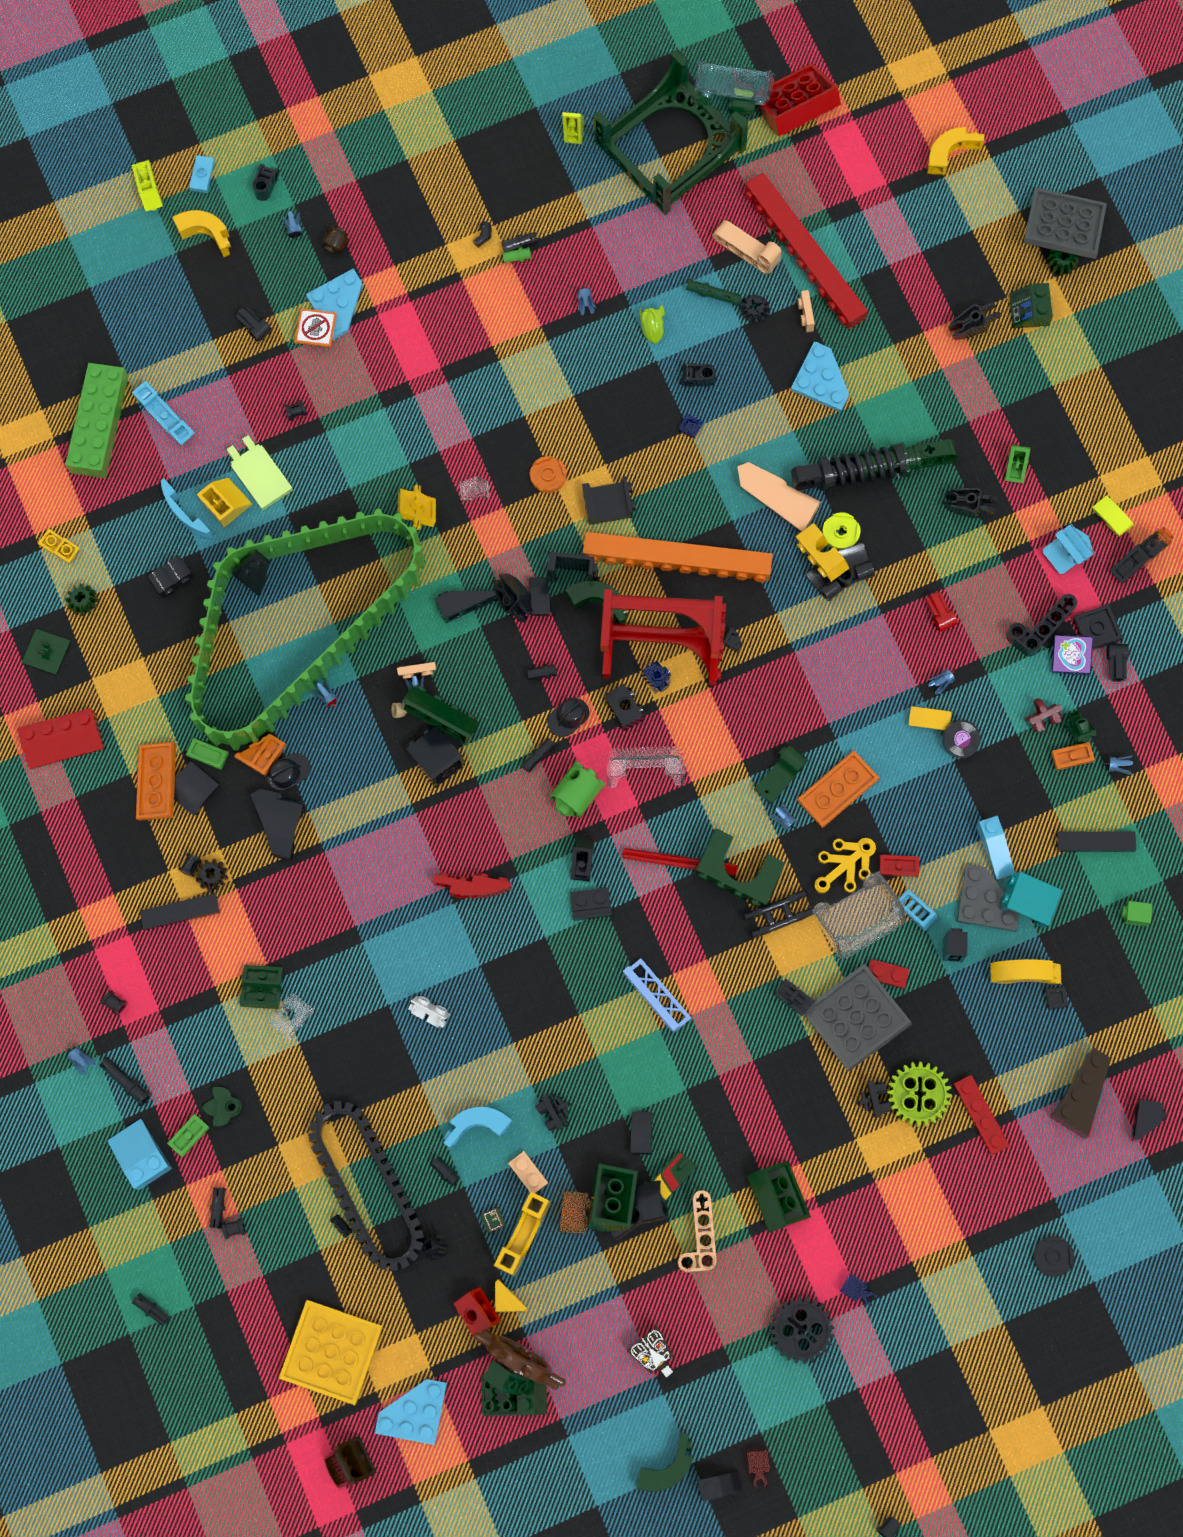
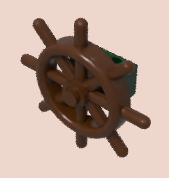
M486 1329L481 1333H474L473 1338L487 1346L486 1348L491 1356L499 1360H493L483 1376L484 1380L499 1391L521 1396L526 1391L530 1379L546 1384L553 1390H557L559 1386L566 1384V1380L553 1373L551 1366L544 1359L525 1346L507 1337L493 1335Z

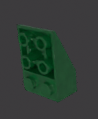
M482 1374V1416L547 1414L546 1384L530 1379L526 1391L521 1396L499 1391L484 1380L483 1376L485 1374Z

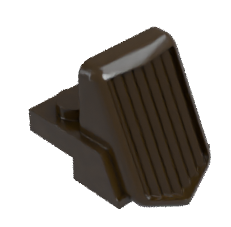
M360 1435L333 1448L334 1451L325 1456L329 1475L337 1488L345 1487L348 1484L352 1486L377 1473Z

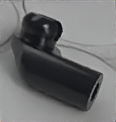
M483 221L480 223V236L473 240L477 248L491 239L492 226L489 222Z

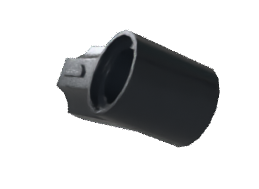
M243 307L238 311L236 319L258 343L272 332L270 325L264 319H260L248 307Z
M1108 643L1109 680L1113 682L1126 681L1127 679L1126 661L1129 655L1128 644Z

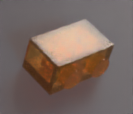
M564 1191L560 1233L584 1235V1232L589 1230L586 1228L588 1219L586 1218V1212L590 1206L588 1193Z

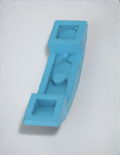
M144 381L132 392L148 413L178 444L182 446L195 434L159 397L158 393L147 381Z
M163 478L161 480L163 494L177 519L193 533L207 539H212L213 536L210 530L199 518L192 522L174 502L179 497Z

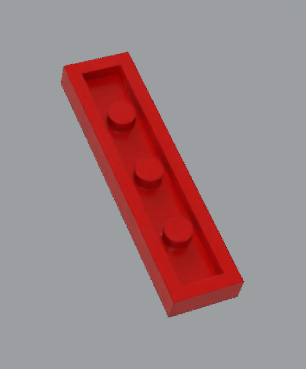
M972 1075L954 1083L953 1085L990 1155L992 1156L1008 1148L1009 1144Z

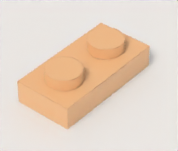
M809 290L801 291V297L798 298V307L803 312L801 324L805 326L806 332L814 331L815 323Z
M431 662L399 667L397 671L398 676L408 679L417 673H421L422 676L433 675V671H437L436 663Z
M524 1151L508 1163L529 1192L537 1193L548 1184Z

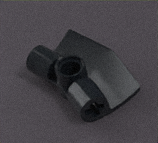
M864 543L838 551L849 566V569L843 573L850 576L848 580H843L841 578L843 574H841L831 582L827 576L825 578L821 576L817 570L819 568L817 565L806 574L807 578L827 601L832 600L842 590L852 586L853 583L875 577L874 568L868 559Z
M660 1180L636 1185L631 1227L628 1230L611 1231L610 1233L615 1239L620 1240L639 1225L668 1218V1207L665 1201L661 1200ZM639 1211L640 1217L636 1221L635 1213Z

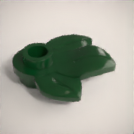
M213 1087L212 1093L215 1099L205 1103L202 1109L208 1115L214 1116L213 1126H224L230 1121L231 1117H235L241 1112L242 1105L237 1098L232 1097L228 1089ZM230 1104H235L233 1111L229 1110Z

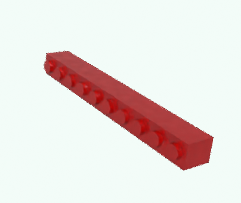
M764 172L745 183L744 194L746 198L754 203L757 213L763 215L766 225L775 231L778 241L784 243L787 253L790 256L793 255L796 259L799 269L805 271L808 281L811 284L814 283L817 287L820 297L826 299L829 309L832 312L835 311L838 315L841 325H845L849 330L867 319L868 310Z

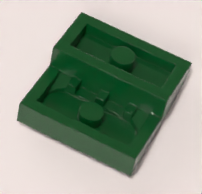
M244 965L240 1007L279 1009L283 967Z

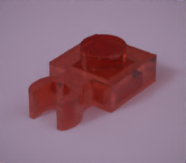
M768 1450L747 1452L749 1473H755L754 1487L757 1488L756 1481L758 1479H762L764 1487H766L767 1481L763 1472H770Z

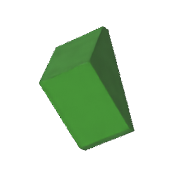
M1011 445L1008 453L1005 481L1024 483L1030 447Z

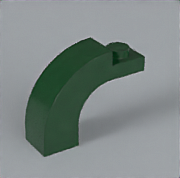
M583 581L565 589L566 596L575 610L589 603L604 604L605 589L613 590V594L621 595L610 585L599 581ZM614 609V618L617 623L626 624V617L628 616L626 610Z
M680 1434L677 1455L669 1467L662 1470H651L641 1467L637 1489L662 1491L671 1488L684 1478L693 1460L692 1456L685 1455L686 1451L690 1452L692 1439H688L689 1434Z

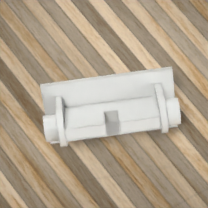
M423 996L413 998L411 1000L413 1003H411L408 1009L411 1011V1014L421 1019H424L425 1015L428 1014L429 1017L426 1022L437 1028H443L446 1024L445 1020L451 1015L446 1012L447 1010L444 1007L431 1004L430 1000Z

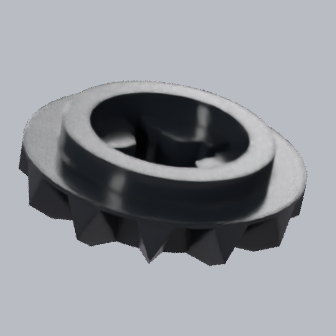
M757 293L755 295L749 294L748 297L743 298L740 305L741 314L748 321H762L769 313V302L764 296H759ZM752 302L756 306L759 305L758 313L757 311H755V309H750L752 308Z

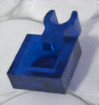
M852 1274L848 1276L840 1289L841 1293L855 1302L859 1298L863 1299L867 1306H872L867 1301L868 1296L877 1298L874 1293L866 1292L867 1284Z

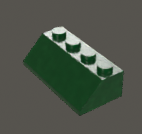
M412 685L404 697L400 708L433 727L437 726L440 731L467 745L479 724L476 721L477 718L469 713L463 714L460 712V708L453 704H445L443 699L437 695L431 696L427 694V690L423 687Z

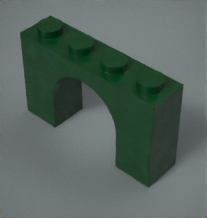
M716 828L713 830L694 873L698 874L697 877L703 881L710 880L714 882V886L719 889L725 890L726 888L732 891V895L742 899L744 897L750 900L749 903L755 907L765 906L786 863L768 854L764 857L756 876L751 881L738 882L727 874L724 867V858L734 837Z

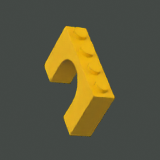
M530 1192L522 1208L523 1213L507 1246L502 1248L494 1264L496 1268L515 1277L551 1205L549 1200Z

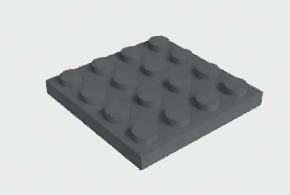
M1035 188L1023 243L1096 259L1107 203Z
M865 964L815 1000L804 1013L848 1072L912 1025L909 1018Z

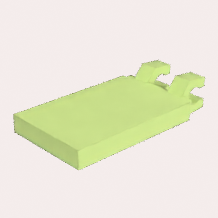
M247 435L242 439L248 449L247 452L240 456L233 445L227 451L233 459L231 462L232 469L263 511L292 492L293 488L263 446L259 444L255 446L254 442Z

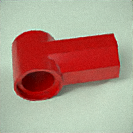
M936 592L926 598V603L933 615L934 624L939 632L958 625L954 612L951 609L949 610L941 592Z

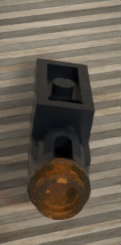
M1165 527L1157 529L1141 544L1136 545L1110 571L1124 584L1137 571L1142 570L1169 546L1173 535Z

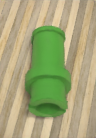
M520 247L518 250L503 252L504 263L514 261L525 262L526 259H531L530 247L525 249Z

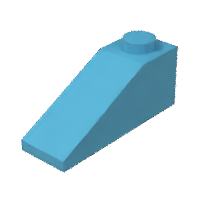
M998 816L979 821L976 828L996 881L1013 875L1015 871Z

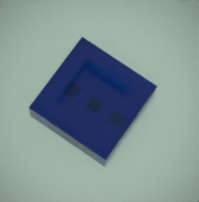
M686 414L678 432L695 439L703 425V421Z

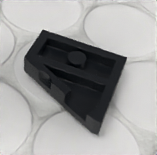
M256 549L234 568L231 574L256 595L260 596L271 561Z

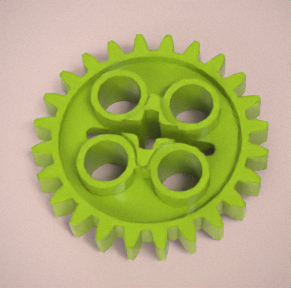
M912 1062L910 1069L904 1065V1072L899 1069L896 1071L899 1077H891L895 1083L888 1084L892 1088V1090L887 1091L888 1095H892V1098L888 1099V1101L894 1103L891 1109H897L896 1117L899 1115L903 1116L901 1122L909 1119L910 1126L914 1121H916L917 1127L920 1126L921 1122L924 1123L925 1127L928 1126V1120L935 1124V1116L942 1119L943 1117L940 1112L947 1113L948 1110L944 1106L951 1105L946 1100L952 1097L951 1094L947 1093L951 1086H945L948 1079L942 1080L941 1077L944 1073L937 1074V1067L931 1070L930 1063L923 1067L922 1062H919L918 1067H916ZM918 1077L922 1078L920 1092L924 1094L920 1099V1112L917 1111L918 1095L914 1094L919 1088ZM906 1079L914 1081L915 1087L913 1089L905 1086L904 1082ZM926 1080L933 1081L935 1085L933 1090H928L925 1087L924 1083ZM904 1100H913L914 1108H906ZM931 1100L934 1103V1109H926L924 1101Z

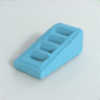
M909 889L895 902L924 931L938 919L937 913ZM911 897L912 900L904 906L903 904ZM917 903L918 905L912 911H910V909ZM923 909L924 911L917 917L916 914Z

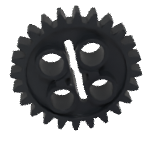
M798 1296L796 1303L790 1298V1305L783 1302L784 1309L777 1307L779 1315L772 1314L776 1321L769 1323V1325L774 1327V1330L769 1331V1333L775 1334L771 1342L777 1341L778 1343L774 1349H782L780 1356L787 1353L788 1361L792 1356L795 1357V1363H798L799 1358H802L803 1364H806L807 1358L814 1362V1355L821 1359L820 1351L827 1353L828 1351L825 1346H832L828 1339L835 1337V1335L830 1333V1330L835 1329V1327L829 1326L833 1318L827 1319L826 1317L829 1311H822L823 1304L817 1307L816 1299L812 1304L809 1303V1297H806L805 1302H802L801 1297ZM797 1310L805 1311L806 1319L804 1321L796 1319L795 1313ZM788 1317H791L799 1326L805 1325V1331L816 1339V1343H813L805 1334L799 1335V1329L788 1321ZM812 1324H820L822 1331L819 1335H814L811 1332ZM785 1325L793 1328L792 1336L786 1337L783 1335L782 1328ZM800 1339L808 1341L809 1347L807 1350L802 1351L798 1348V1341Z

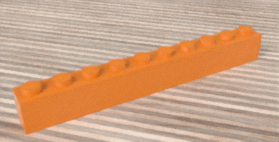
M591 532L585 533L583 555L593 556L595 563L603 561L609 565L620 563L627 567L637 565L645 569H653L654 567L661 568L663 571L680 570L681 573L685 574L697 572L703 576L714 574L720 578L731 576L736 577L738 580H746L748 578L754 579L757 582L770 580L773 556L772 553Z

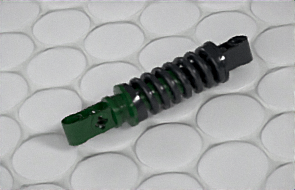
M951 439L922 445L914 444L912 447H906L903 442L889 446V449L882 446L879 451L875 448L870 449L869 453L866 450H862L859 455L854 451L850 453V456L843 453L840 455V458L836 455H832L831 458L830 456L818 457V463L794 467L791 470L794 488L798 491L822 486L824 492H828V490L836 489V480H840L841 487L845 488L847 486V478H850L851 485L855 486L856 477L860 479L861 484H865L866 478L869 477L872 483L875 482L876 476H879L880 480L884 481L886 479L885 474H889L890 478L894 479L896 472L898 478L908 477L910 470L915 469L918 471L921 468L952 464L957 461L958 455L954 442Z

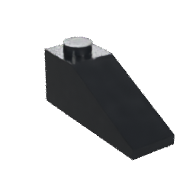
M445 591L440 593L435 599L445 622L448 623L497 601L495 591Z

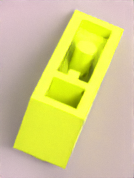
M563 112L564 142L582 144L585 125L584 115Z
M149 160L132 165L138 192L145 211L156 210L162 207L161 197Z

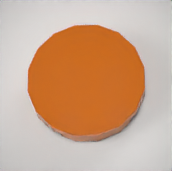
M552 456L539 458L530 469L531 483L541 492H556L566 482L567 472L565 465L561 460Z

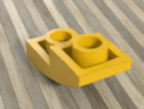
M50 529L46 531L38 542L39 546L67 563L72 561L80 549Z
M911 706L909 726L945 730L951 723L952 712Z

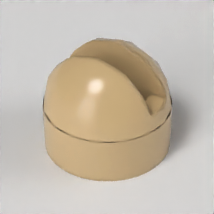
M401 703L392 704L393 718H401L406 715L407 712L400 708Z

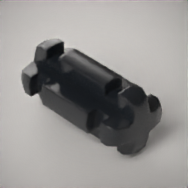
M336 1214L331 1218L330 1222L334 1223V1227L346 1238L352 1233V1229H349L347 1223L342 1218H339L340 1215Z

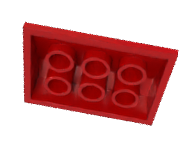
M813 63L754 92L755 105L770 128L778 136L787 134L789 131L841 105L838 87Z

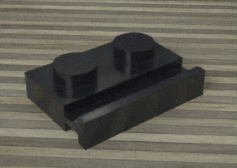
M609 887L570 892L573 921L612 916Z

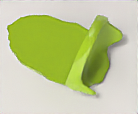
M663 305L658 310L648 308L643 312L639 308V317L644 336L649 342L654 344L661 341L664 333L662 316L665 315Z

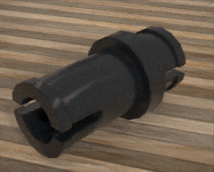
M544 664L542 667L527 669L529 681L545 677L550 679L551 676H557L556 664Z
M441 1157L436 1158L432 1162L431 1167L451 1187L460 1180L456 1170L450 1168Z

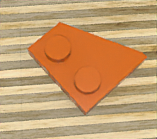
M268 734L261 741L250 745V748L245 751L236 753L234 757L266 777L272 765L277 761L287 745L273 735Z

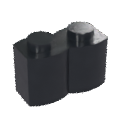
M180 556L174 557L164 566L148 575V578L162 598L173 595L178 587L188 585L194 577Z

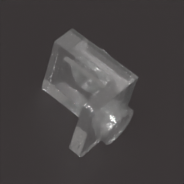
M477 476L459 482L462 501L466 502L478 497L485 499L490 497V486L485 479Z

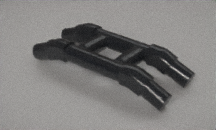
M803 889L768 905L742 913L744 921L764 914L768 923L766 926L750 931V938L764 936L816 914L814 907H810L793 915L789 904L808 896L807 890ZM782 907L786 918L775 922L771 911Z

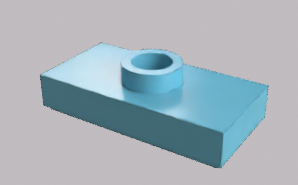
M196 156L189 186L191 191L208 193L215 164L214 158Z

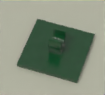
M36 629L21 663L57 675L71 641Z

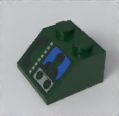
M1049 283L1029 284L1009 293L1013 329L1050 326L1053 314Z

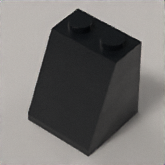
M437 726L433 729L432 727L428 728L418 740L414 739L407 745L406 751L434 788L465 766L461 753Z

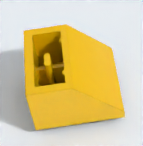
M229 478L211 482L197 494L200 502L223 528L252 506L248 498Z

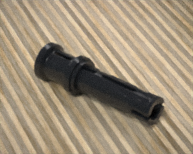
M109 1057L101 1061L99 1067L125 1089V1094L131 1095L137 1101V1105L141 1107L151 1098L152 1093L142 1088L138 1080L131 1079Z

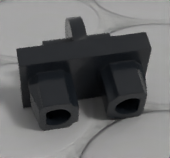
M787 979L774 993L777 998L801 1016L804 1015L814 1002L811 997Z
M874 1080L868 1081L866 1085L870 1098L867 1097L866 1091L860 1092L862 1100L857 1101V1105H863L865 1112L871 1111L869 1105L871 1103L874 1118H881L883 1114L892 1110L888 1100L883 1102L878 1100L877 1095L887 1093L885 1082L874 1083Z
M553 1094L541 1097L542 1101L536 1105L538 1112L543 1115L549 1111L552 1117L545 1121L547 1129L552 1131L569 1126L566 1116L570 1115L567 1110L571 1105L570 1101L564 1103L561 1097L555 1099Z

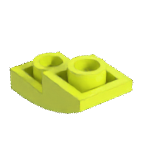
M1105 496L1092 507L1093 511L1119 537L1134 525L1129 517L1108 496Z

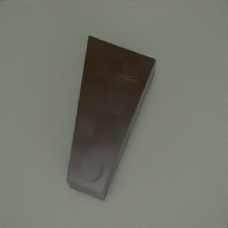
M1095 1048L1091 1049L1050 1118L1084 1139L1089 1137L1111 1058Z

